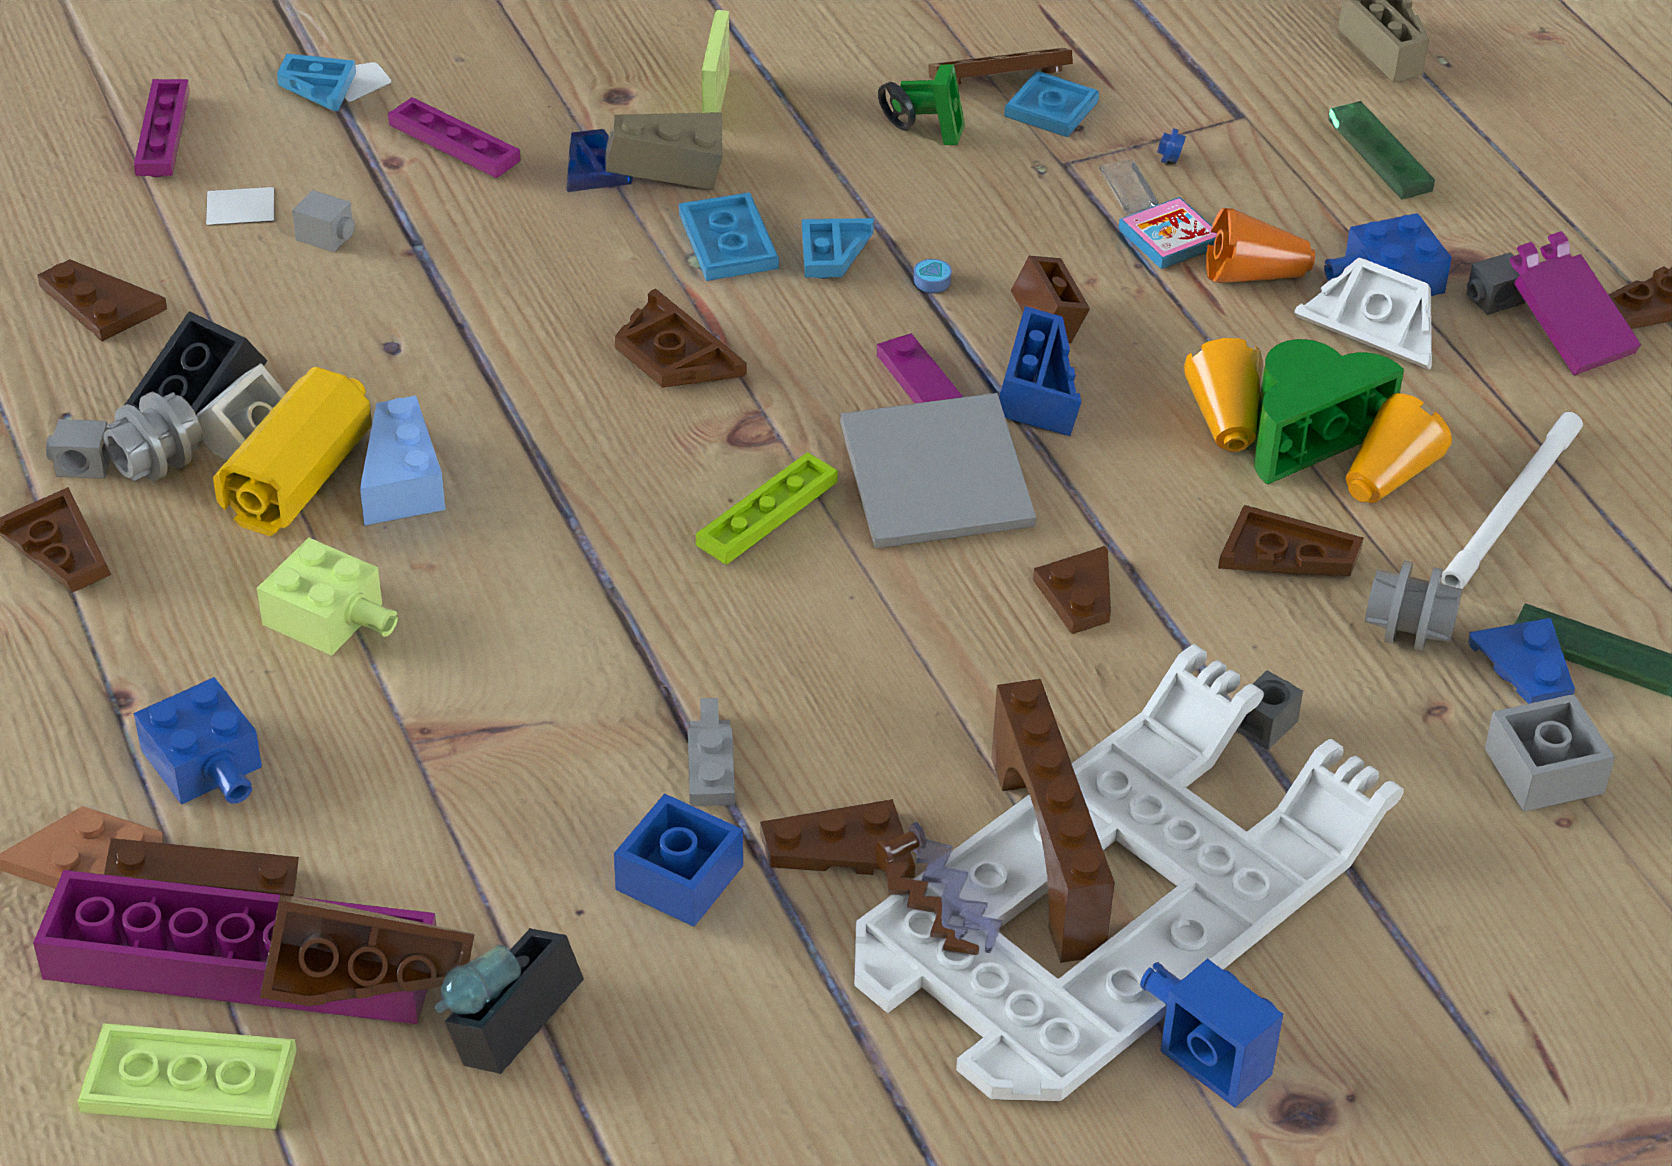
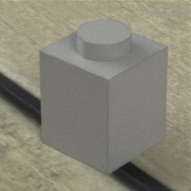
M312 190L292 210L297 241L335 252L346 240L350 239L354 232L355 222L352 219L351 202Z

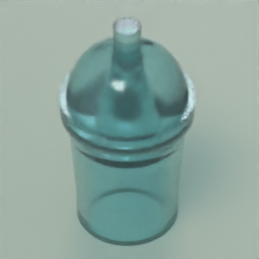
M496 945L462 967L453 968L447 973L441 986L442 1001L435 1005L436 1011L442 1013L449 1009L457 1014L477 1013L484 1007L487 1001L520 977L521 971L516 958L505 946Z

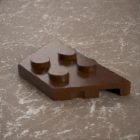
M656 288L648 293V302L644 308H637L630 316V322L623 325L615 335V348L662 388L738 378L747 375V362Z

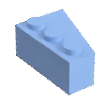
M416 396L376 403L360 486L364 526L445 510L442 472Z

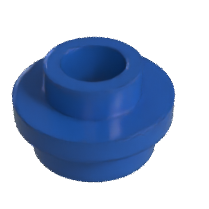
M1173 128L1170 134L1164 132L1157 149V153L1162 155V163L1166 164L1167 161L1176 164L1180 156L1186 136L1178 134V129Z

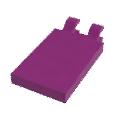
M1562 231L1549 235L1548 240L1550 244L1541 246L1540 251L1546 261L1539 263V254L1532 242L1517 247L1520 254L1509 259L1513 269L1519 273V277L1514 284L1574 376L1637 352L1641 346L1639 340L1582 254L1571 256L1568 238Z

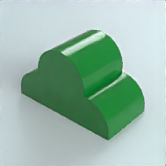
M1294 339L1274 346L1270 349L1265 359L1257 419L1259 432L1254 459V467L1258 476L1268 485L1362 444L1382 403L1391 395L1400 393L1404 368L1392 359L1375 353L1356 352L1342 356L1332 347L1314 340Z

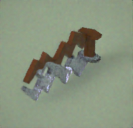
M918 822L913 823L907 833L887 843L884 839L878 840L874 848L876 861L882 871L886 872L888 895H909L907 908L935 913L936 918L930 931V937L946 938L943 950L978 955L979 946L963 940V937L968 933V929L987 931L985 952H992L1003 920L982 916L987 909L988 902L965 900L959 897L968 878V871L945 867L952 853L953 846L926 839L924 830ZM914 851L917 854L916 863L929 864L923 874L922 881L903 878L909 867V861L893 860ZM929 882L946 885L941 897L925 896ZM952 915L965 917L963 926L949 924Z

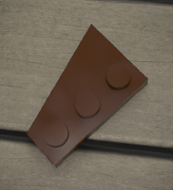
M71 259L37 274L39 286L101 341L167 310L165 297Z

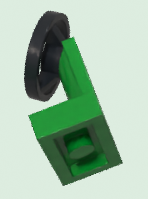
M954 64L940 65L934 80L901 81L900 86L889 81L879 87L878 99L885 116L894 126L906 130L914 125L916 115L938 114L943 144L958 145L965 127ZM886 89L890 95V104L893 108V112L889 107V104L886 99ZM906 113L908 115V122L904 123L898 117Z

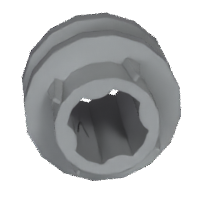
M154 392L144 395L140 398V411L129 404L120 407L115 412V421L108 424V430L104 432V444L113 464L125 477L131 478L132 481L143 476L156 481L166 476L167 462L178 469L191 463L192 451L199 448L198 443L203 438L202 428L194 410L181 396H175L174 392L164 397Z
M1406 560L1403 562L1400 573L1377 569L1368 601L1365 623L1385 628L1384 642L1394 644L1398 630L1416 634L1414 649L1419 651L1424 650L1427 639L1450 643L1463 589L1441 583L1443 569L1436 567L1433 568L1430 581L1411 577L1413 562Z

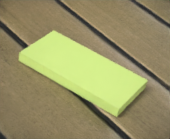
M103 1023L77 1102L81 1113L276 1129L297 1051L295 1039Z

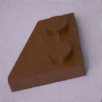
M1106 546L1034 568V583L1072 634L1110 622L1109 560Z

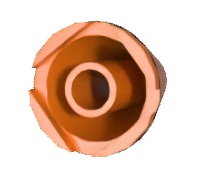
M1222 208L1213 222L1211 233H1217L1214 245L1208 244L1206 252L1207 277L1213 280L1212 282L1232 283L1302 278L1314 266L1315 250L1311 249L1310 242L1306 239L1233 208Z

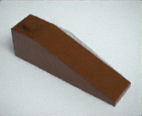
M280 894L260 998L304 1006L326 1004V1002L353 998L362 999L380 994L463 984L466 982L475 934L332 903Z

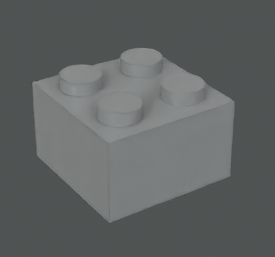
M1574 694L1493 711L1485 750L1523 812L1605 793L1615 756Z

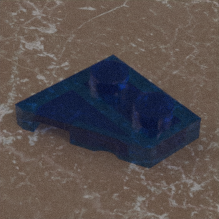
M605 129L571 133L566 190L568 192L632 184L633 176L606 172V148L609 135Z

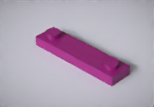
M152 79L134 160L136 176H173L190 93L188 79Z
M411 97L388 113L390 126L495 178H498L521 161L520 149L414 97Z
M912 333L877 344V357L915 404L963 397Z

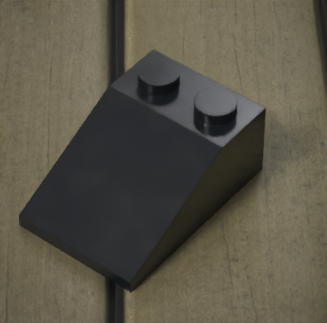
M189 311L124 405L129 404L140 411V398L144 395L154 392L164 397L174 392L175 396L178 395L185 399L197 415L237 378L259 364L264 366L268 360L247 338Z

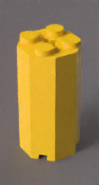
M312 367L306 375L298 379L213 476L217 503L224 510L230 505L237 513L233 519L240 527L270 537L281 527L284 529L290 525L371 428L370 403L365 397L366 389L364 385L355 378H347L342 374L319 367Z

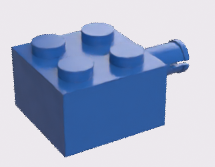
M1416 213L1350 227L1345 256L1325 260L1324 272L1328 281L1339 277L1347 266L1360 257L1429 284L1431 296L1443 294L1446 291L1452 257L1421 216Z
M215 677L133 713L141 751L181 805L216 788L220 789L227 802L231 804L240 803L251 794L252 784L244 775L262 767L257 733Z
M1208 958L1182 980L1165 969L1159 962L1153 964V969L1149 967L1141 978L1140 987L1167 1005L1160 1051L1235 1108L1273 1074L1284 1014L1277 1010L1271 1001L1255 994L1240 983L1235 975L1221 969Z

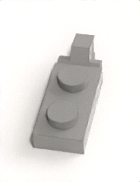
M700 698L701 721H690V728H688L690 805H735L733 736L730 720H719L718 698Z

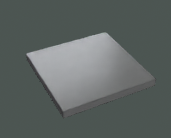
M997 393L841 413L840 424L875 549L1035 526L1036 515Z

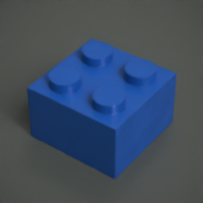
M664 793L614 852L615 889L695 927L743 867V829Z

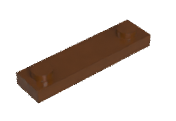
M1062 47L928 64L929 78H935L940 65L954 64L957 84H962L961 78L1037 68H1041L1043 73H1056L1062 71V65L1073 64L1072 50Z
M111 838L104 875L294 897L299 857Z

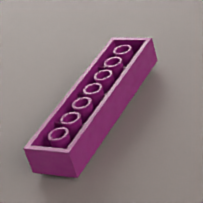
M63 870L33 942L42 980L411 1024H418L428 990L401 991L374 995L369 998L326 1002V1004L304 1006L260 998L280 895ZM304 898L437 926L436 915L431 912Z

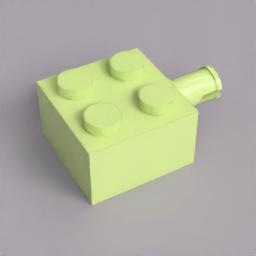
M309 537L257 587L262 625L331 656L361 625L386 637L392 633L398 620L396 611L381 606L382 597L378 567Z

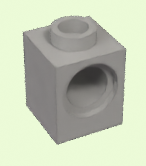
M58 420L54 435H49L46 442V455L48 460H53L56 477L105 478L111 460L103 439L104 432L108 430L107 421Z

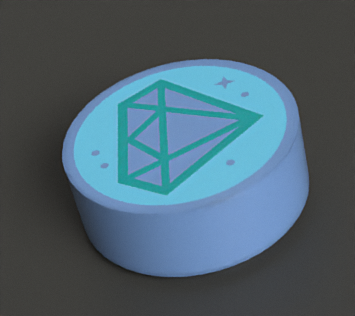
M939 259L922 260L914 267V284L924 292H942L951 284L952 269L949 264Z

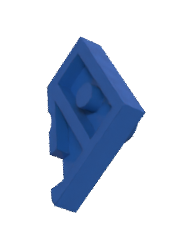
M1551 618L1469 632V646L1475 652L1481 650L1494 663L1493 670L1503 680L1512 683L1516 688V692L1528 704L1574 694L1575 687Z

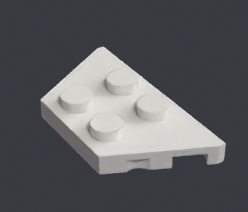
M1359 257L1347 266L1339 277L1332 278L1322 286L1321 293L1306 305L1301 303L1294 311L1297 318L1428 370L1432 366L1431 288L1425 282Z

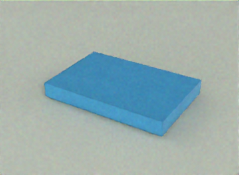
M751 193L679 204V216L706 281L779 269V257Z

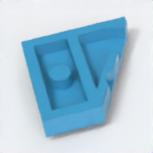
M286 54L277 72L278 85L332 111H339L356 74V66L353 60Z
M802 219L805 278L843 277L873 235L874 219Z

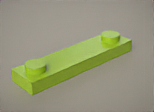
M805 453L696 533V546L727 565L838 482V470L812 454Z

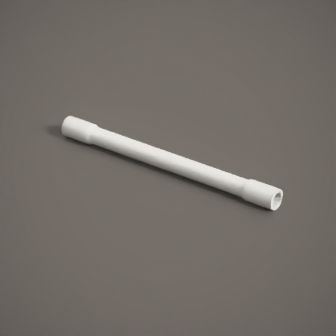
M1565 412L1561 415L1547 434L1544 443L1465 548L1454 557L1442 573L1441 582L1443 584L1461 589L1464 588L1478 569L1480 561L1561 452L1568 448L1582 429L1583 422L1577 414Z

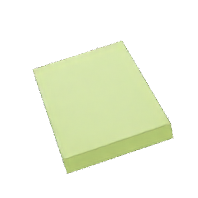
M717 10L714 14L702 67V113L721 112L730 70L729 11Z

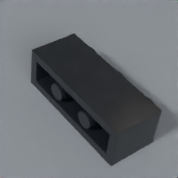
M529 928L444 1021L464 1066L501 1074L584 980L567 935Z

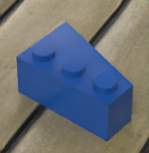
M1025 306L999 400L1005 418L1071 436L1081 405L1080 393H1076L1074 380L1076 375L1074 367H1071L1069 362L1070 347L1062 316Z

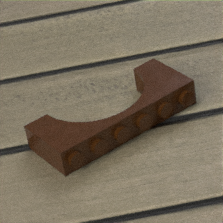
M1041 679L999 684L996 688L991 760L1002 791L1027 788L1031 797L1046 864L1049 895L1048 928L1060 963L1083 960L1108 941L1115 882Z

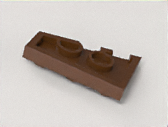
M1663 266L1655 270L1653 277L1646 281L1636 280L1608 294L1631 330L1672 321V267L1668 269Z
M69 487L0 517V536L73 593L111 576L110 570Z
M1244 505L1220 555L1218 569L1351 576L1361 553L1364 538Z
M893 799L760 822V835L771 868L826 872L831 866L856 868V874L873 875L874 869L882 870L877 864L874 849L878 840L884 839L887 843L904 834ZM911 852L893 860L909 861V867L904 877L915 878L916 866Z

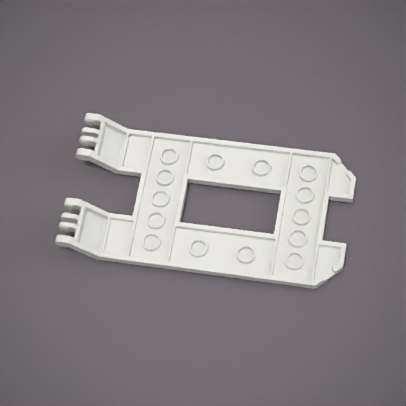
M1193 644L1177 656L1140 714L1072 763L1102 849L1104 850L1114 841L1119 842L1177 887L1057 979L997 931L1048 892L1041 835L1031 797L1028 795L913 879L929 882L925 896L941 897L942 926L955 930V936L958 940H966L979 946V954L971 955L943 950L946 938L930 937V931L936 914L907 908L909 895H891L856 921L854 986L887 1013L920 988H923L983 1038L957 1058L956 1070L990 1099L1062 1101L1166 1016L1167 1005L1140 987L1141 978L1149 967L1153 969V964L1159 962L1180 980L1185 978L1207 958L1221 969H1225L1353 864L1385 813L1399 802L1404 789L1391 780L1385 782L1371 799L1367 798L1363 793L1376 784L1379 778V771L1372 766H1367L1363 769L1364 761L1357 756H1352L1333 774L1328 768L1341 759L1344 750L1342 745L1333 739H1328L1314 750L1277 809L1246 832L1186 787L1213 767L1246 714L1259 705L1264 692L1254 684H1248L1236 693L1230 702L1225 696L1238 687L1240 675L1233 670L1226 672L1227 666L1216 660L1203 669L1198 678H1196L1191 673L1203 666L1207 659V652Z

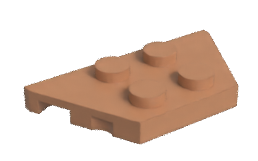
M82 806L0 853V871L56 889L63 870L104 875L111 838L165 843L162 831Z

